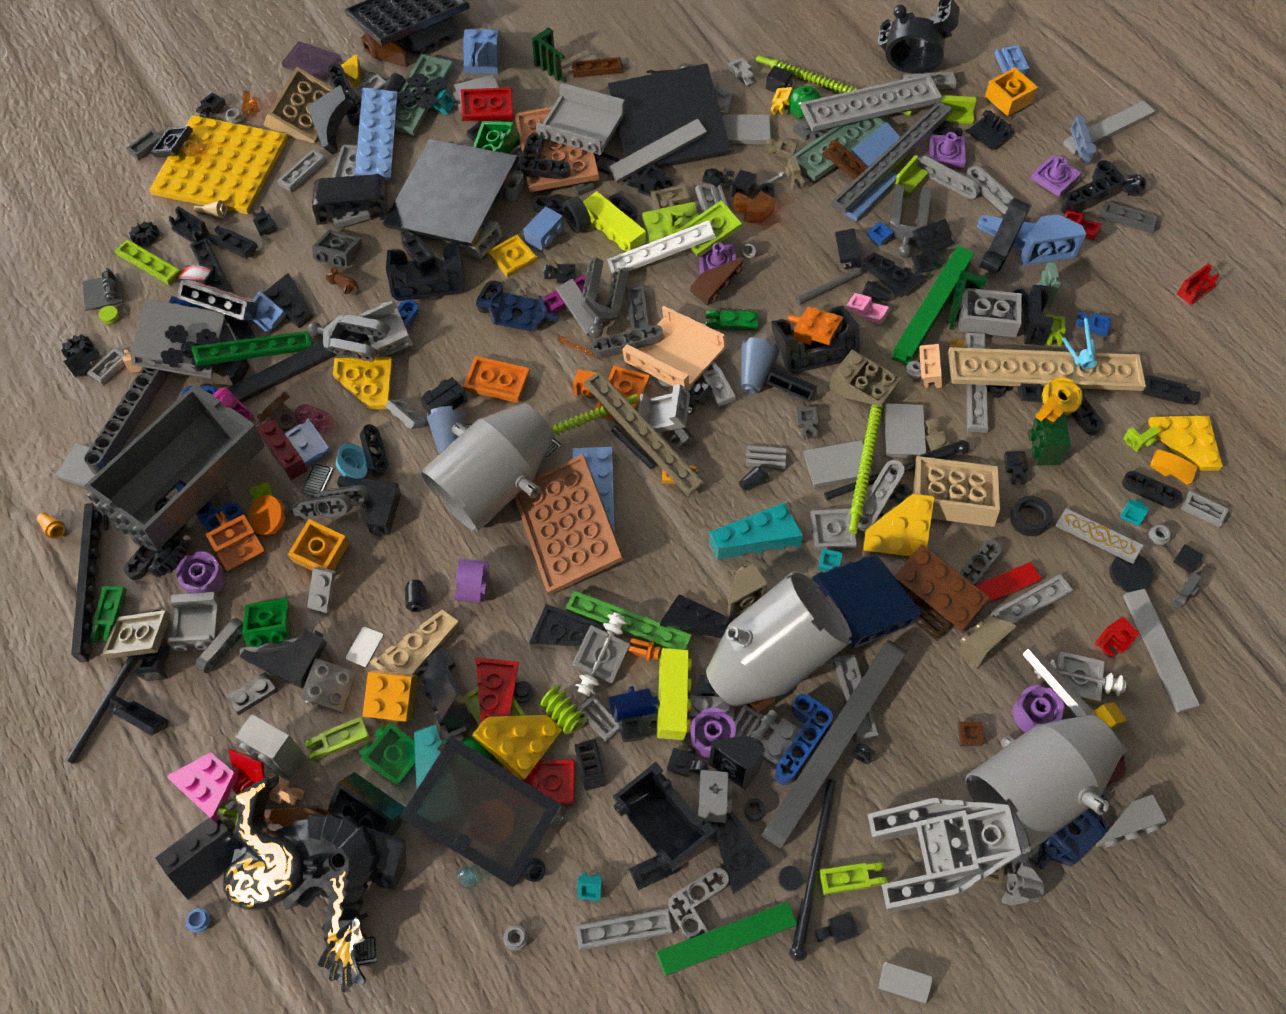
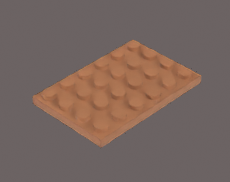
M552 107L515 113L522 154L528 136L537 133L536 123H543ZM543 139L544 146L540 159L569 163L570 176L566 179L527 176L529 192L599 180L594 153ZM536 153L528 154V156L536 155ZM543 167L541 170L546 171L549 167Z
M583 454L536 476L532 482L539 486L541 490L539 495L533 491L536 495L535 498H531L523 490L515 497L544 586L549 595L624 560L587 459Z

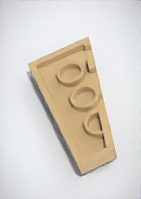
M441 610L421 624L420 628L415 632L403 637V640L394 647L391 646L386 649L385 653L380 657L372 659L370 664L379 671L416 675L415 670L425 665V659L439 649L459 626V621L444 610Z

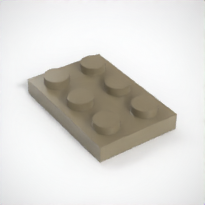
M163 610L117 617L102 655L109 659L158 652L171 614Z

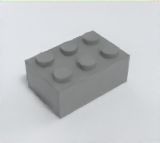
M965 288L959 310L960 332L984 333L1016 338L1021 326L1020 293Z
M251 714L235 737L240 743L239 748L245 751L247 756L261 761L264 766L271 769L270 772L280 777L284 775L291 779L306 757L288 734Z

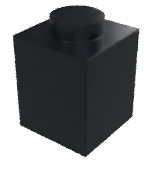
M773 66L767 75L766 89L776 93L777 88L792 87V72Z
M740 170L732 184V197L748 202L754 191L757 175Z

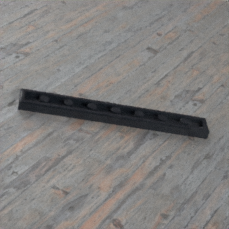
M207 238L190 244L199 266L212 268L216 273L209 286L233 293ZM225 314V319L227 323H230L238 340L256 338L247 320Z
M345 329L339 339L362 343L368 340L369 337L367 334ZM323 341L228 387V390L242 403L337 354L327 351L324 348Z

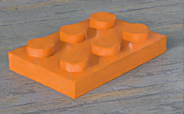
M475 356L463 388L467 392L519 403L530 374V368Z
M613 365L608 380L624 398L636 394L638 400H640V394L645 392L650 375ZM598 400L596 407L600 409L602 404ZM639 401L631 404L636 410L638 409ZM608 413L606 417L602 416V418L618 422L612 414Z

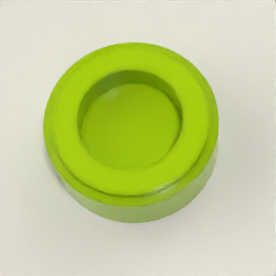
M105 306L98 314L104 324H113L120 317L118 310L114 306Z

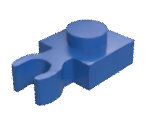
M1079 312L1075 325L1079 327L1085 326L1084 319L1087 318L1090 333L1106 337L1112 318L1095 313L1090 317L1083 312Z

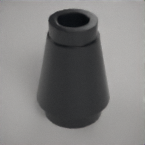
M867 281L862 295L885 302L888 301L891 294L890 291L875 281Z
M762 465L755 466L738 483L745 492L766 483L769 475Z

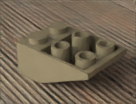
M851 350L831 375L829 389L844 398L881 407L902 378L856 351Z

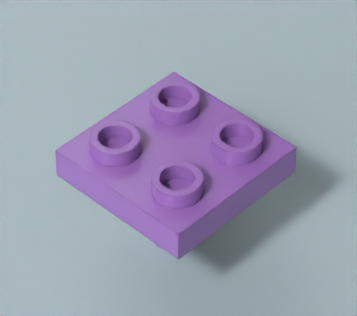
M949 132L946 135L930 134L929 158L946 167L964 168L966 164L965 137L957 136L953 132Z
M1052 155L1032 173L1031 179L1060 197L1080 178L1082 173L1067 164L1068 160L1064 159L1063 156L1056 157Z
M715 243L711 250L700 256V275L704 271L736 260L735 244L723 245L719 243L717 245Z

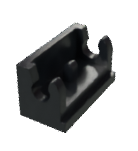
M179 206L175 209L177 218L174 220L172 216H169L172 231L191 243L205 239L210 234L204 221Z
M855 228L835 232L840 263L850 262L849 264H844L843 269L862 268Z

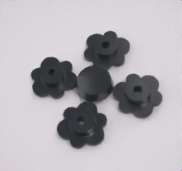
M414 74L411 78L407 79V83L410 87L418 89L416 92L407 90L399 93L397 102L402 105H408L417 96L420 99L419 104L422 109L432 108L438 103V99L434 94L430 95V90L441 91L446 89L448 80L443 77H437L436 80H431L429 87H421L426 82L424 74Z
M169 326L165 332V337L170 339L171 343L179 342L183 344L181 345V350L169 348L168 351H162L161 358H163V364H168L174 368L179 363L184 362L183 355L194 358L192 346L218 343L216 332H211L205 328L201 330V333H196V343L192 341L185 342L188 331L185 330L184 326ZM195 359L191 360V364L195 365L197 371L210 370L211 365H213L196 366Z

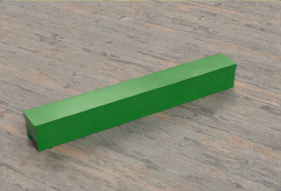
M960 245L957 246L895 346L892 360L907 365L914 359L919 346H922L954 293L960 272L968 270L975 252Z

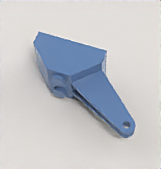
M465 29L463 40L465 73L498 74L502 43L500 30Z
M1059 214L1041 217L1037 223L1024 222L1013 247L1022 251L1020 259L1023 266L1076 258L1086 233L1082 225ZM982 215L979 218L977 227L995 237L1003 218Z

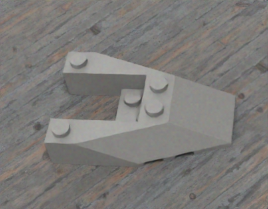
M931 798L868 814L872 837L877 840L886 841L918 833L927 875L882 884L886 909L894 912L918 908L958 895L1023 855L1010 805Z

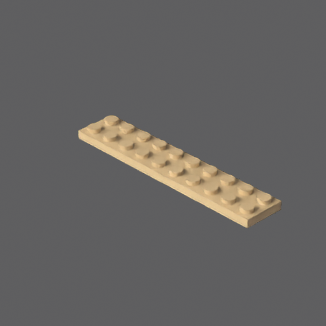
M950 347L948 351L952 384L1020 386L1021 383L1041 384V387H1045L1052 379L1065 377L1073 380L1080 389L1143 391L1146 387L1140 355L1095 353L1097 365L1091 369H1083L1081 364L1076 365L1075 359L1070 352Z

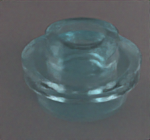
M468 865L462 866V869L457 872L463 888L475 887V881L478 878L474 868H469Z

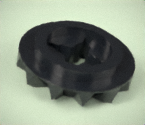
M145 221L142 224L137 223L136 227H131L132 231L129 232L131 241L139 246L149 245L159 236L157 226L152 222L147 223Z
M82 334L79 336L73 335V338H66L67 342L62 343L63 349H61V352L66 359L79 351L86 355L92 351L93 343L88 336L85 337ZM74 345L80 346L81 349L75 348V347H73V346H74Z

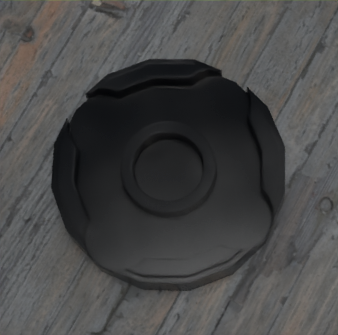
M1138 555L1134 564L1117 556L1109 568L1113 583L1117 587L1119 585L1126 592L1146 589L1154 577L1151 564L1141 555Z

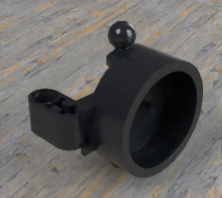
M939 0L937 15L928 19L916 17L913 12L907 13L904 5H897L893 10V14L896 17L894 22L891 19H886L879 27L878 44L886 52L885 55L888 63L893 68L910 74L925 73L938 67L944 57L945 40L952 36L951 31L958 26L960 7L954 0Z

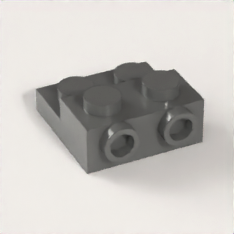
M328 230L312 246L313 259L320 263H332L336 267H347L355 259L354 252L362 245V237Z

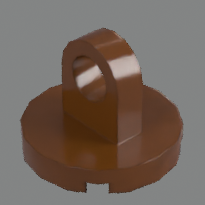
M283 392L280 397L278 396L262 411V414L260 413L257 416V419L262 423L268 417L270 419L274 418L281 429L288 430L292 428L296 423V416L284 404L290 396ZM286 414L291 417L289 425L281 423L280 418L282 415Z

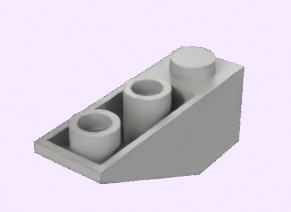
M1154 795L1132 801L1126 806L1096 842V848L1105 845L1107 849L1118 845V840L1126 838V841H1131L1140 837L1139 833L1146 831L1147 834H1152L1161 830L1160 825L1166 819Z

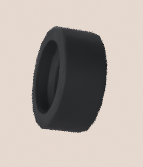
M575 196L563 202L562 208L565 219L575 233L578 234L591 227L589 212L579 197Z
M1025 496L1015 503L1010 514V520L1015 530L1022 535L1029 537L1038 536L1044 533L1050 525L1053 513L1049 504L1042 498ZM1028 507L1037 510L1042 515L1043 522L1039 525L1025 522L1019 514L1020 510Z

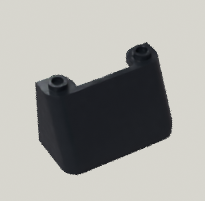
M372 174L317 179L314 182L312 210L317 225L326 224L328 217L330 219L334 218L333 213L368 210L369 215L376 213L379 215L380 220H385L388 214L387 184L384 176Z
M453 242L447 243L443 248L444 257L436 258V262L422 269L414 261H408L407 255L403 250H387L386 272L392 297L395 300L404 301L461 293L465 288L461 245Z
M844 306L834 307L828 311L829 313L844 317L843 323L830 345L817 341L807 345L795 341L793 338L794 330H791V325L787 320L771 321L775 340L785 366L790 372L799 373L842 363L851 350L857 353L860 352L859 324Z
M655 762L613 795L616 803L613 807L621 817L626 816L659 856L657 861L665 871L668 868L674 871L717 842L716 830L709 822L704 824V819L702 817L699 818L672 787L671 781L661 774L663 772L661 766Z

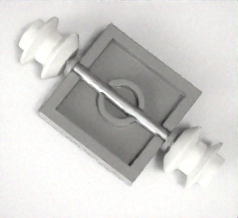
M618 613L607 615L610 621L603 624L607 632L592 625L589 627L572 664L588 673L587 675H580L579 677L582 679V682L575 685L579 688L577 692L585 696L595 695L593 687L600 685L597 679H595L596 677L610 684L613 683L630 645L615 637V634H623L620 628L622 625H627V622L624 621L625 617Z
M1066 652L1058 654L1057 667L1054 660L1050 661L1053 667L1086 702L1099 704L1101 702L1102 687L1106 694H1109L1110 691H1115L1117 697L1120 693L1125 692L1126 680H1123L1122 675L1114 678L1113 673H1109L1103 678L1104 661ZM1034 668V673L1037 674V678L1040 679L1042 676Z

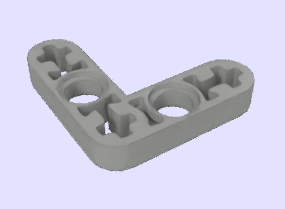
M721 868L712 869L670 897L668 901L669 912L686 940L698 936L702 931L704 933L708 932L696 913L695 908L727 887L728 874L725 870ZM713 875L723 876L722 885L718 883L711 886L713 891L710 893L708 886L703 881L707 880V883L710 884L714 880ZM696 886L702 887L705 891V895L701 899H696L692 896L691 891ZM674 901H683L684 912L687 914L690 911L692 914L686 915L680 921L679 918L682 917V913L678 908L673 909ZM695 920L698 923V930L693 933L688 932L684 927L685 922Z

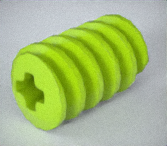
M556 685L546 693L540 705L543 709H546L548 715H552L553 721H558V726L563 728L565 734H571L587 722L588 716L581 719L583 711L575 712L577 704L574 703L569 706L572 698L563 699L566 692L558 693L561 686Z

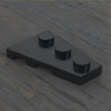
M678 594L662 618L660 626H677L682 631L691 629L699 631L701 635L722 639L728 625L734 619Z
M732 810L731 813L726 814V823H711L712 827L716 830L717 844L725 871L728 874L732 894H735L771 869V865Z

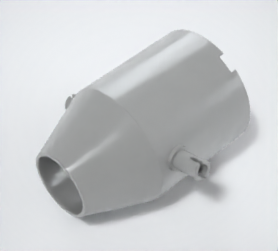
M523 403L480 418L468 429L461 422L456 423L460 428L458 429L454 425L452 432L458 438L420 471L422 479L436 497L440 494L447 502L444 506L473 532L481 530L522 490L531 498L536 497L533 491L537 495L540 493V487L532 481L535 479L554 434L543 417L528 404Z
M799 571L791 572L728 625L706 669V675L711 686L728 704L739 706L786 694L852 642L849 640L852 636L851 630L839 608L829 596L825 598L817 590L819 585L807 575Z
M1085 715L1036 725L1017 739L1007 735L1006 737L1009 740L1004 737L1001 741L1003 749L965 777L966 788L972 802L1010 805L1022 854H1026L1089 808L1099 815H1103L1101 810L1105 813L1107 812L1109 803L1102 799L1101 795L1122 757L1123 751L1117 736L1105 722L1094 715Z

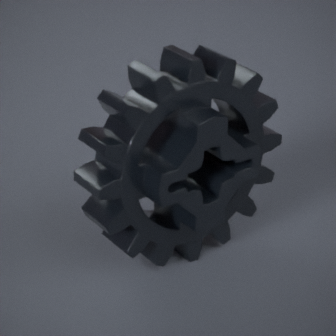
M178 537L172 542H166L163 547L155 552V558L151 562L152 565L149 567V571L159 578L162 575L165 576L167 572L172 573L188 552L189 543L182 537Z

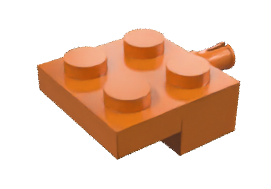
M808 306L800 317L789 313L787 321L797 324L793 335L795 341L811 345L813 341L830 345L841 327L844 317Z
M223 511L219 512L223 520L218 513L215 514L221 526L206 533V536L227 572L265 553L244 514L231 521L227 520Z

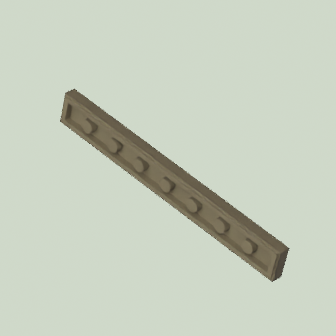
M600 371L584 382L587 389L688 497L703 486L704 482Z

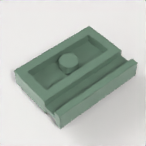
M1055 262L1047 263L1045 270L1042 271L1041 280L1037 283V285L1052 287V292L1045 307H1051L1061 285L1060 282H1057L1059 275Z

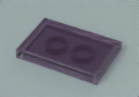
M298 41L281 63L285 68L295 70L297 66L315 78L326 81L329 77L328 67L331 64H339L342 57L339 54Z

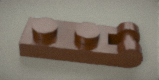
M832 140L829 148H826L822 153L825 159L831 160L853 180L868 168L837 140Z

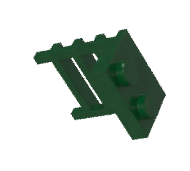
M548 27L532 38L534 65L536 67L540 65L543 72L547 70L549 76L554 75L556 81L561 80L565 83L567 79L562 76L560 58L563 60L565 55L555 49L553 30Z
M965 271L960 272L947 323H950V330H953L965 288L984 289L987 276Z

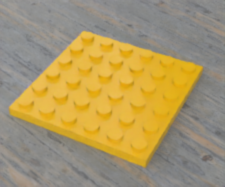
M192 115L186 126H190L194 131L176 156H168L149 189L151 195L203 206L222 200L226 204L228 211L248 215L288 140L287 134Z

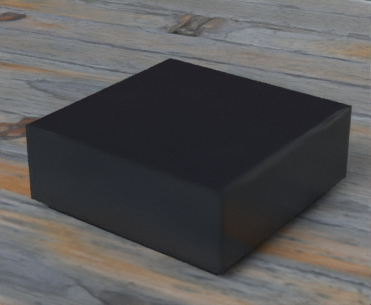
M1184 544L1173 563L1193 573L1203 554Z

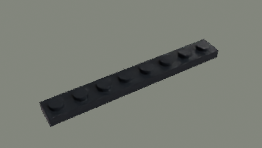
M93 503L84 504L71 655L78 662H88L89 654L92 651L90 635L93 627L92 615L95 613L93 598L96 595L95 577L98 575V568L96 566L97 558H99L98 540L101 539L99 524L102 522V514L94 507Z

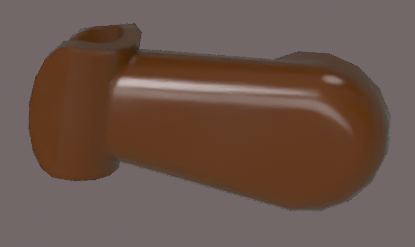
M336 267L331 268L330 273L326 275V280L333 285L337 283L344 288V294L354 295L358 292L357 282L337 272Z

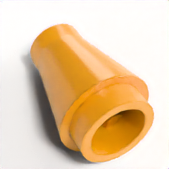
M46 512L40 513L37 516V521L47 537L57 539L65 533V525L62 521L50 516Z

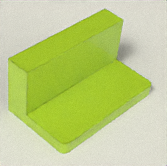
M942 95L940 103L953 108L952 114L946 119L953 124H973L976 97Z
M917 155L908 162L896 177L895 184L904 185L903 195L907 198L912 195L928 176V171L917 166L919 158Z

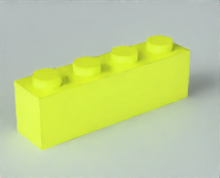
M596 191L583 201L589 212L591 223L598 230L604 232L610 240L615 241L622 250L628 252L646 243V231Z
M662 648L659 659L657 738L684 740L686 733L690 732L691 720L687 719V712H690L691 699H687L688 692L691 691V679L688 678V672L691 671L692 659L688 658V650Z

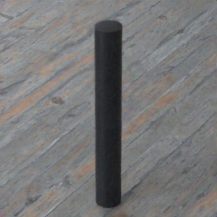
M617 426L611 429V432L650 470L656 466V463Z

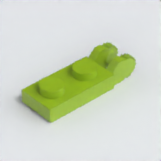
M358 717L307 740L305 747L312 749L323 743V748L308 755L310 761H316L324 758L326 755L329 756L370 739V735L363 717Z
M861 863L821 869L819 875L823 894L829 895L869 889L870 887L887 884V877L869 879L868 872H878L885 869L884 863Z

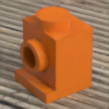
M577 370L573 382L575 396H578V393L594 396L584 385V382L596 372Z

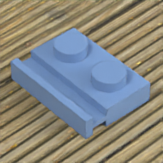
M1019 45L1003 47L1002 50L995 49L994 54L1003 73L1016 67L1022 74H1028L1029 66Z
M259 291L253 298L254 301L258 302L255 320L253 321L265 332L271 334V330L278 326L287 313Z
M309 419L306 420L307 422L299 424L285 433L306 466L323 456V453L331 451Z

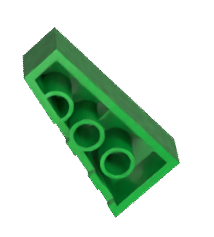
M482 121L473 147L510 154L520 138V134L514 122Z

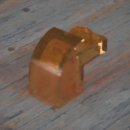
M762 191L753 200L738 192L734 196L733 208L739 213L744 214L745 222L761 223L774 212L776 199Z

